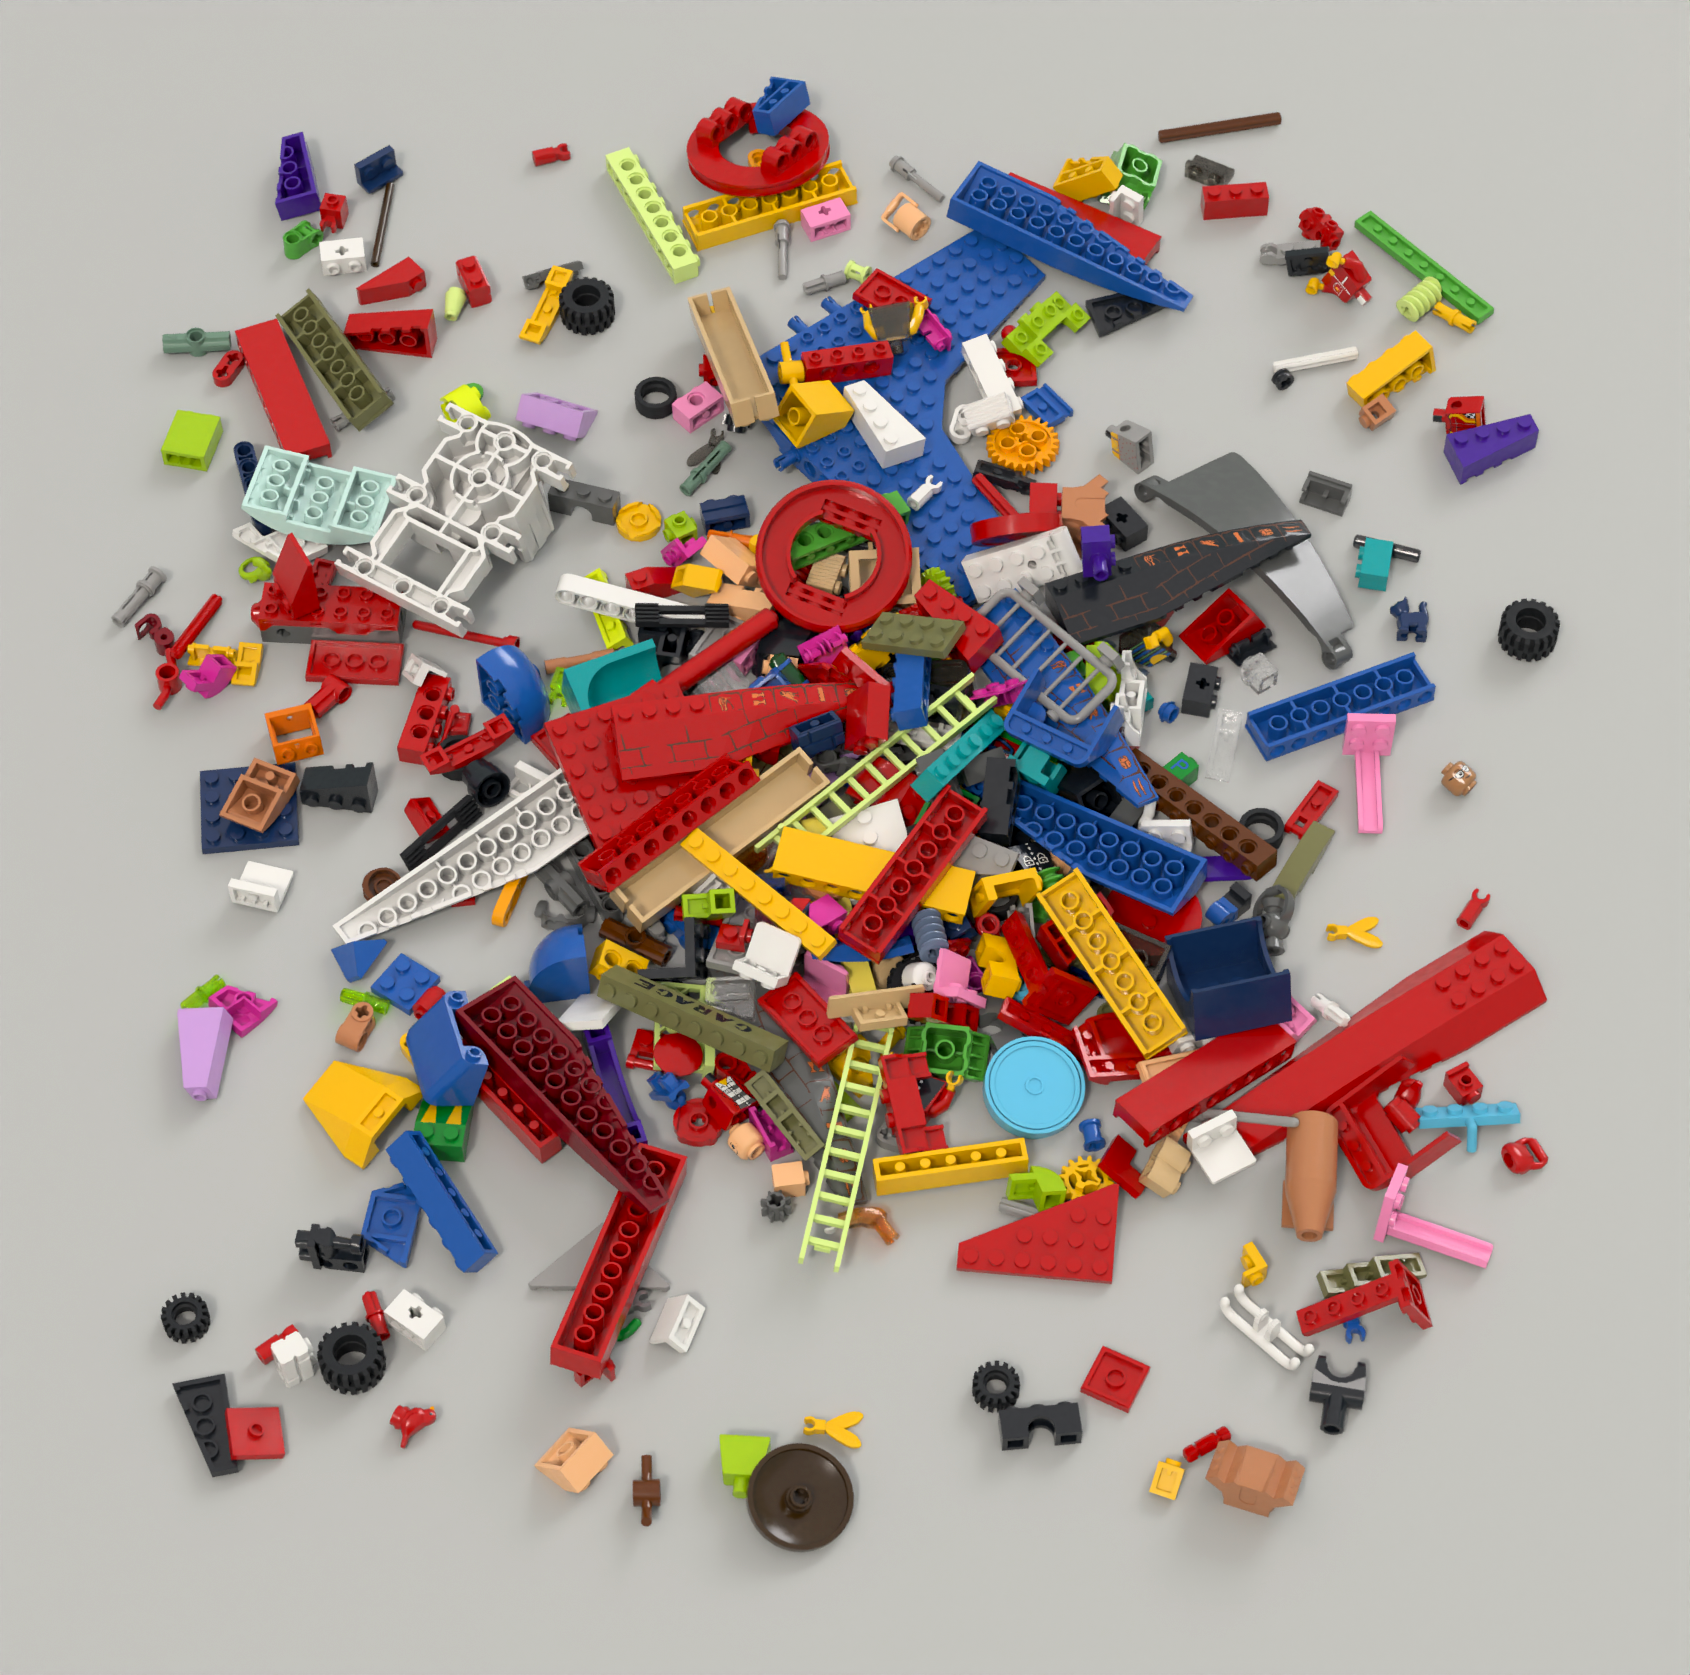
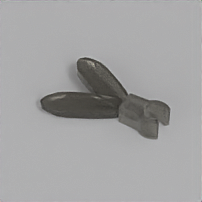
M713 428L710 432L711 436L708 444L702 446L689 456L687 466H696L705 460L719 442L724 441V431H721L720 436H715L716 431ZM720 463L711 472L712 474L716 475L719 473Z

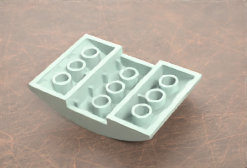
M265 445L242 502L241 509L272 529L287 535L293 533L295 538L331 545L367 543L372 540L380 529L390 502L386 490L390 485L395 487L397 481L395 479L396 476L353 466L352 472L310 463L308 455Z

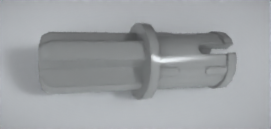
M842 270L826 276L822 274L820 278L802 284L804 293L809 295L822 290L829 291V288L846 284V276Z

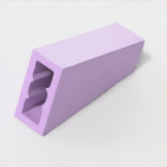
M224 1007L178 1009L183 1088L197 1101L217 1099L233 1018Z

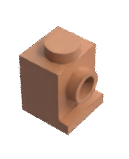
M1382 393L1361 408L1359 422L1364 428L1367 429L1369 427L1373 431L1386 421L1391 420L1396 409Z

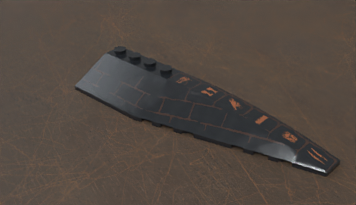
M1292 520L1237 528L1176 542L1117 560L1116 566H1111L1112 576H1108L1104 581L1095 580L1094 577H1083V572H1079L1045 583V602L1058 625L1080 644L1086 645L1161 621L1167 617V613L1173 610L1177 612L1184 608L1185 603L1201 599L1203 593L1219 589L1242 576L1243 571L1249 568L1251 570L1260 566L1261 561L1267 558L1270 560L1278 556L1279 551L1283 549L1289 550L1311 538V533L1302 520Z

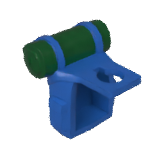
M782 652L777 655L775 654L771 658L769 663L771 670L765 677L759 676L748 688L808 684L810 681L799 672L791 662L792 660Z

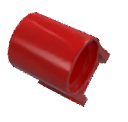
M724 1052L719 1053L715 1058V1077L718 1080L732 1074L746 1083L757 1074L755 1071H751L746 1062ZM728 1066L730 1069H722L721 1067Z

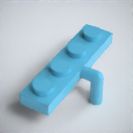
M1502 1101L1498 1104L1475 1103L1464 1106L1451 1104L1446 1107L1427 1105L1423 1108H1415V1111L1421 1116L1418 1119L1420 1123L1419 1129L1466 1126L1467 1151L1471 1153L1477 1151V1126L1520 1123L1521 1115L1516 1103Z

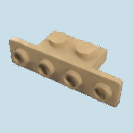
M923 984L830 996L828 998L826 1015L829 1019L852 1016L859 1032L906 1026L908 1017L904 1009L908 1008L910 993H924L925 988Z

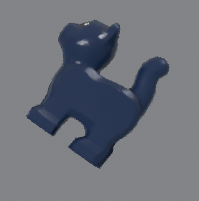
M1404 597L1402 601H1398L1390 607V614L1397 619V641H1406L1408 633H1415L1416 642H1426L1429 616L1425 601L1419 604V612H1409L1407 597Z

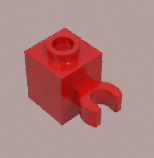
M325 193L319 208L321 215L320 229L324 232L326 227H331V232L334 234L337 228H344L348 218L347 199L344 195Z

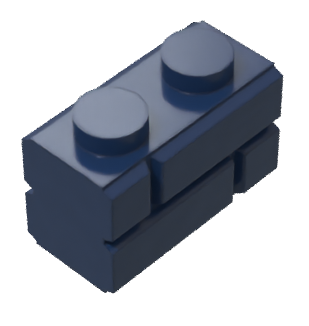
M730 495L724 499H709L699 503L700 517L706 536L709 530L727 532L750 527V513L744 495Z
M833 710L788 727L793 751L800 746L810 759L819 752L834 750L838 745L845 743L842 721Z

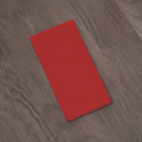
M311 640L305 674L306 682H323L327 676L334 674L348 684L399 686L405 650L404 644Z
M797 971L790 976L786 986L770 990L757 999L758 1005L818 1068H821L858 1041V1035L841 1017L832 1019L827 1017L828 1004Z

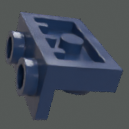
M390 145L354 164L357 183L368 194L403 176V171L396 165L395 152Z

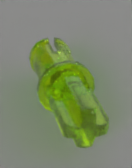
M215 974L201 987L197 986L195 992L181 1002V1008H199L202 1004L208 1003V997L226 986L224 980L221 978L218 981L217 979L220 976Z
M343 988L340 994L341 1002L350 1005L367 1002L373 1007L374 1012L383 1015L387 1014L390 1006V1000L370 995L367 991L361 993Z

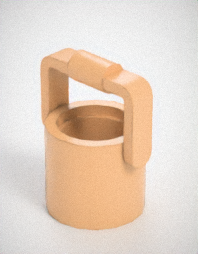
M903 192L898 193L881 216L882 221L896 232L902 231L912 240L922 238L927 233L931 224V219L917 208L919 205ZM903 198L907 199L910 203L902 205L894 215L893 224L890 223L887 219L897 209Z

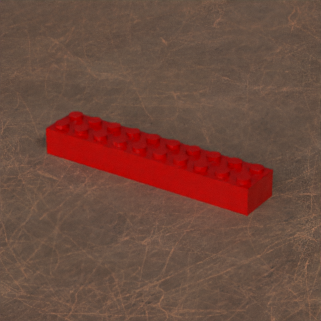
M640 1142L637 1147L641 1154L645 1155L649 1162V1168L652 1173L656 1174L670 1200L653 1213L648 1214L618 1190L550 1347V1364L600 1379L687 1172V1156Z

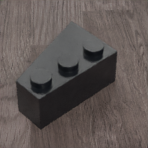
M373 762L366 763L365 767H354L353 764H346L345 768L334 769L333 765L306 767L299 789L302 804L310 807H327L333 810L343 809L357 813H372L378 793Z

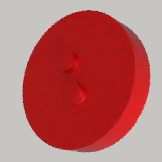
M1052 512L1021 513L977 521L970 524L971 543L973 546L996 547L1063 526L1062 514Z
M1114 890L1111 891L1107 898L1108 903L1115 911L1112 916L1113 921L1143 965L1157 966L1166 964L1164 936L1201 928L1202 909L1196 895L1174 916Z

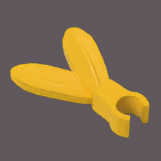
M1377 917L1363 918L1349 927L1336 924H1328L1326 927V932H1335V934H1328V941L1347 939L1348 936L1350 939L1370 948H1381L1383 945L1378 937L1367 933L1378 924L1379 919Z
M854 1411L848 1412L828 1422L808 1416L804 1418V1423H810L814 1427H804L803 1433L805 1435L825 1434L826 1432L844 1446L857 1449L861 1447V1441L855 1434L846 1429L859 1424L863 1419V1414Z

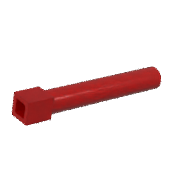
M762 609L658 682L652 679L631 695L674 681L678 682L682 693H684L778 627L779 621L777 614L771 609Z

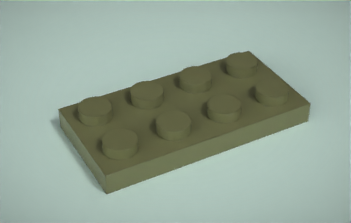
M882 612L861 641L863 649L945 659L966 630L964 621Z

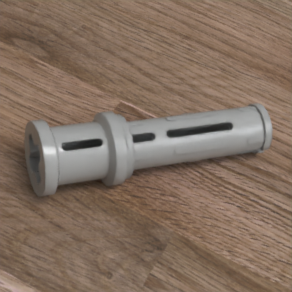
M151 566L143 580H139L136 583L134 592L111 617L114 624L123 627L141 604L155 594V589L167 580L166 575L159 568Z

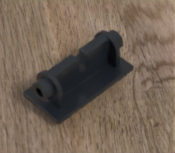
M1262 628L1251 635V642L1248 638L1231 644V647L1228 648L1229 654L1226 656L1239 667L1273 650L1277 646L1270 640V637H1272L1271 630L1269 628Z

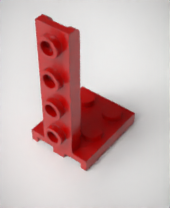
M1015 910L1005 920L1001 930L1029 991L1022 1000L1023 1006L1069 1026L1097 995L1099 990L1095 984L1055 967H1051L1048 970L1024 915Z
M1399 1259L1388 1262L1391 1274L1296 1311L1301 1332L1304 1336L1314 1335L1398 1302L1402 1313L1407 1314L1411 1322L1417 1323L1423 1330L1433 1325L1420 1280Z

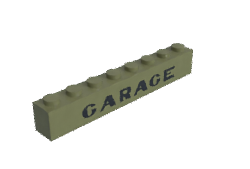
M618 965L601 974L597 996L769 1073L784 1062L789 1040Z

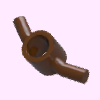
M651 1455L641 1456V1480H633V1506L641 1507V1524L646 1527L652 1524V1506H661L660 1479H652Z

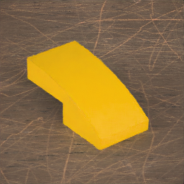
M239 642L237 661H234L237 669L231 680L232 685L255 687L263 656V644Z

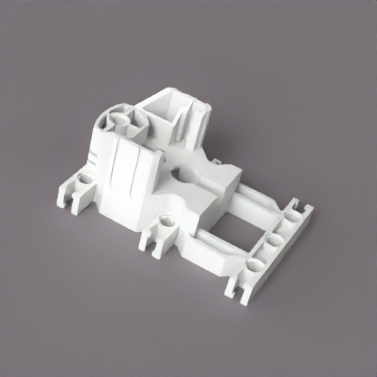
M449 402L445 410L449 413L450 418L453 420L456 418L457 422L454 423L446 420L442 415L438 417L437 421L441 431L450 436L442 440L422 468L423 485L398 473L395 478L399 486L398 490L401 492L406 490V493L401 494L394 491L395 487L392 485L386 490L391 503L401 508L392 510L370 541L373 555L369 557L346 546L343 550V555L347 557L349 562H355V565L353 567L343 564L340 559H337L334 565L339 575L463 638L467 629L463 627L462 622H456L454 619L457 616L466 619L471 625L475 621L471 609L460 603L469 600L483 578L493 568L490 553L512 564H515L517 561L515 553L524 562L532 561L537 551L546 542V538L554 530L543 485L547 483L565 492L569 483L566 482L563 475H557L556 473L558 471L566 473L572 479L575 478L577 473L572 462L534 444L519 430L499 422L487 421ZM409 539L439 554H442L446 548L450 551L454 562L457 563L438 591L390 568ZM508 543L511 544L509 548L506 547V544ZM447 609L445 612L439 613L441 610Z

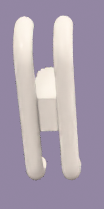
M1242 1284L1235 1285L1234 1295L1239 1304L1255 1317L1253 1327L1232 1309L1229 1298L1222 1297L1220 1299V1308L1225 1317L1284 1368L1297 1370L1300 1366V1359L1297 1357L1290 1359L1271 1343L1276 1337L1303 1357H1310L1314 1353L1315 1348L1312 1344H1306L1305 1346L1281 1327V1322L1278 1319L1273 1320L1269 1316L1268 1310L1265 1308L1260 1309L1246 1296Z

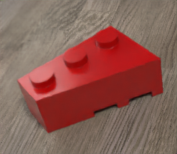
M1099 892L1096 896L1112 918L1115 911L1103 894ZM1052 920L1040 926L1035 938L1056 968L1067 973L1078 960Z

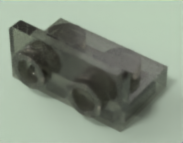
M1196 154L1193 160H1187L1184 177L1207 186L1228 185L1234 176L1235 169Z

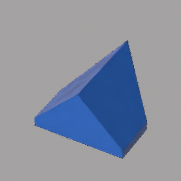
M384 939L352 941L333 948L331 951L346 980L351 983L360 980L387 944V941Z

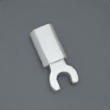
M928 476L925 484H922L908 497V506L915 511L919 510L933 494L941 491L943 482L940 481L937 485L931 484L933 476Z

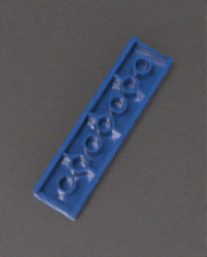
M1412 652L1247 712L1245 728L1267 762L1343 734L1347 713L1398 714L1433 701L1436 686L1434 683H1430L1415 660L1416 655Z

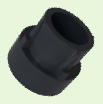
M484 758L470 762L462 771V780L467 786L468 794L473 796V800L481 807L489 808L496 806L505 799L510 790L509 777L498 766L486 761Z

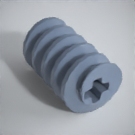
M928 908L919 911L911 920V926L920 959L923 962L933 964L937 963L940 948L948 949L949 943L945 934V928L943 927L941 913L934 908Z

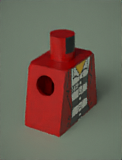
M708 1073L701 1081V1084L707 1089L702 1104L724 1131L731 1129L737 1123L747 1120L749 1118L748 1108L755 1106L758 1111L760 1107L759 1102L744 1085L745 1082L735 1075L730 1074L718 1080L712 1073Z

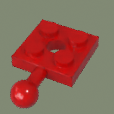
M1012 325L1005 326L1001 331L1002 339L1004 340L1016 327ZM997 348L996 355L998 359L1003 360L1006 367L1005 374L1007 378L1011 377L1015 387L1037 386L1036 366L1023 356L1010 353L1006 348ZM1015 365L1018 368L1010 369L1008 366Z

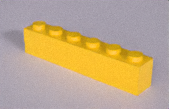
M1024 1138L876 1158L873 1159V1179L876 1195L882 1196L1008 1178L1009 1174L1028 1173L1029 1159Z

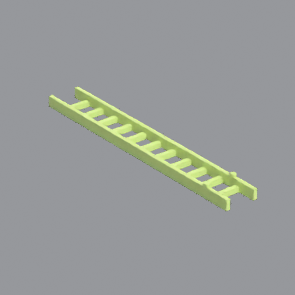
M971 672L929 706L928 717L937 711L953 727L949 732L941 737L929 724L921 727L935 741L934 744L923 751L907 735L913 729L898 730L886 742L873 750L786 821L780 823L776 829L754 845V851L758 854L773 841L779 845L784 826L806 831L798 821L809 812L826 828L820 835L831 837L918 766L916 759L905 766L889 748L899 740H902L917 755L916 758L938 750L997 704L998 698L994 695L980 707L976 708V705L966 695L961 693L975 679V675ZM953 697L971 713L960 723L943 707ZM882 754L899 770L889 780L871 764ZM864 768L881 784L871 794L853 778ZM846 783L864 799L853 809H850L835 793ZM828 797L845 814L834 824L817 808Z
M854 1023L853 1031L857 1034L858 1028ZM895 1027L876 1029L888 1032L886 1045L858 1039L848 1048L799 1255V1264H803L808 1244L814 1246L816 1251L829 1254L831 1250L837 1251L833 1272H839L878 1103L879 1091L882 1085L879 1066L851 1060L854 1047L882 1053L883 1056L889 1055ZM849 1068L878 1075L876 1088L847 1082ZM844 1090L873 1096L871 1110L841 1104ZM838 1113L867 1118L866 1131L836 1125ZM833 1134L863 1140L861 1153L831 1147ZM828 1155L858 1162L856 1175L825 1169ZM823 1177L853 1184L850 1198L820 1191ZM818 1200L848 1206L845 1220L815 1214ZM815 1222L843 1229L840 1243L810 1236L812 1223Z

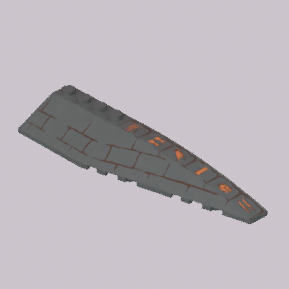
M707 968L723 1012L789 1040L784 1062L770 1073L768 1072V1074L826 1145L838 1095L828 1062L821 1068H818L758 1005L757 999L770 991V989L762 987L760 985L761 982L755 979L747 980L737 974ZM747 1063L752 1072L758 1073L762 1070ZM839 1112L836 1125L848 1127L845 1114ZM833 1134L831 1147L855 1152L851 1137ZM825 1146L813 1155L815 1159L813 1163L818 1170L821 1167ZM828 1155L825 1169L855 1176L858 1162ZM862 1176L860 1177L854 1205L867 1204L868 1202ZM827 1178L826 1182L835 1195L850 1198L853 1184Z

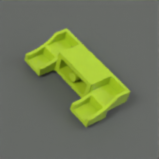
M1056 291L1042 304L1039 301L1034 304L1029 310L1031 312L1030 315L1027 313L1023 314L1017 320L1019 325L1005 337L1001 344L1010 353L1023 356L1038 368L1054 353L1042 341L1060 323L1065 324L1076 333L1091 317L1076 302L1071 306Z

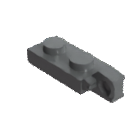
M573 261L558 266L572 270L573 276L579 275L578 271L584 269L581 261ZM551 268L522 276L525 289L538 288L540 282L546 280Z

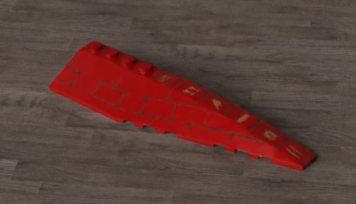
M855 682L793 684L611 705L610 721L622 783L700 773L726 753L729 754L731 759L742 762L752 755H761L774 747H783L791 744L788 729L790 726L831 710L835 712L842 722H845L847 695L859 687H857ZM890 697V706H889V707H892V706H893V703H892V699H891V697Z

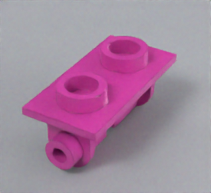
M927 308L918 329L923 336L931 333L926 336V340L934 350L943 351L946 348L948 351H951V332L944 328L937 315L932 314Z

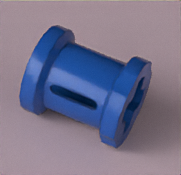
M1091 1118L1079 1124V1131L1083 1133L1085 1141L1083 1144L1085 1151H1099L1106 1145V1141L1101 1135V1121L1099 1119Z

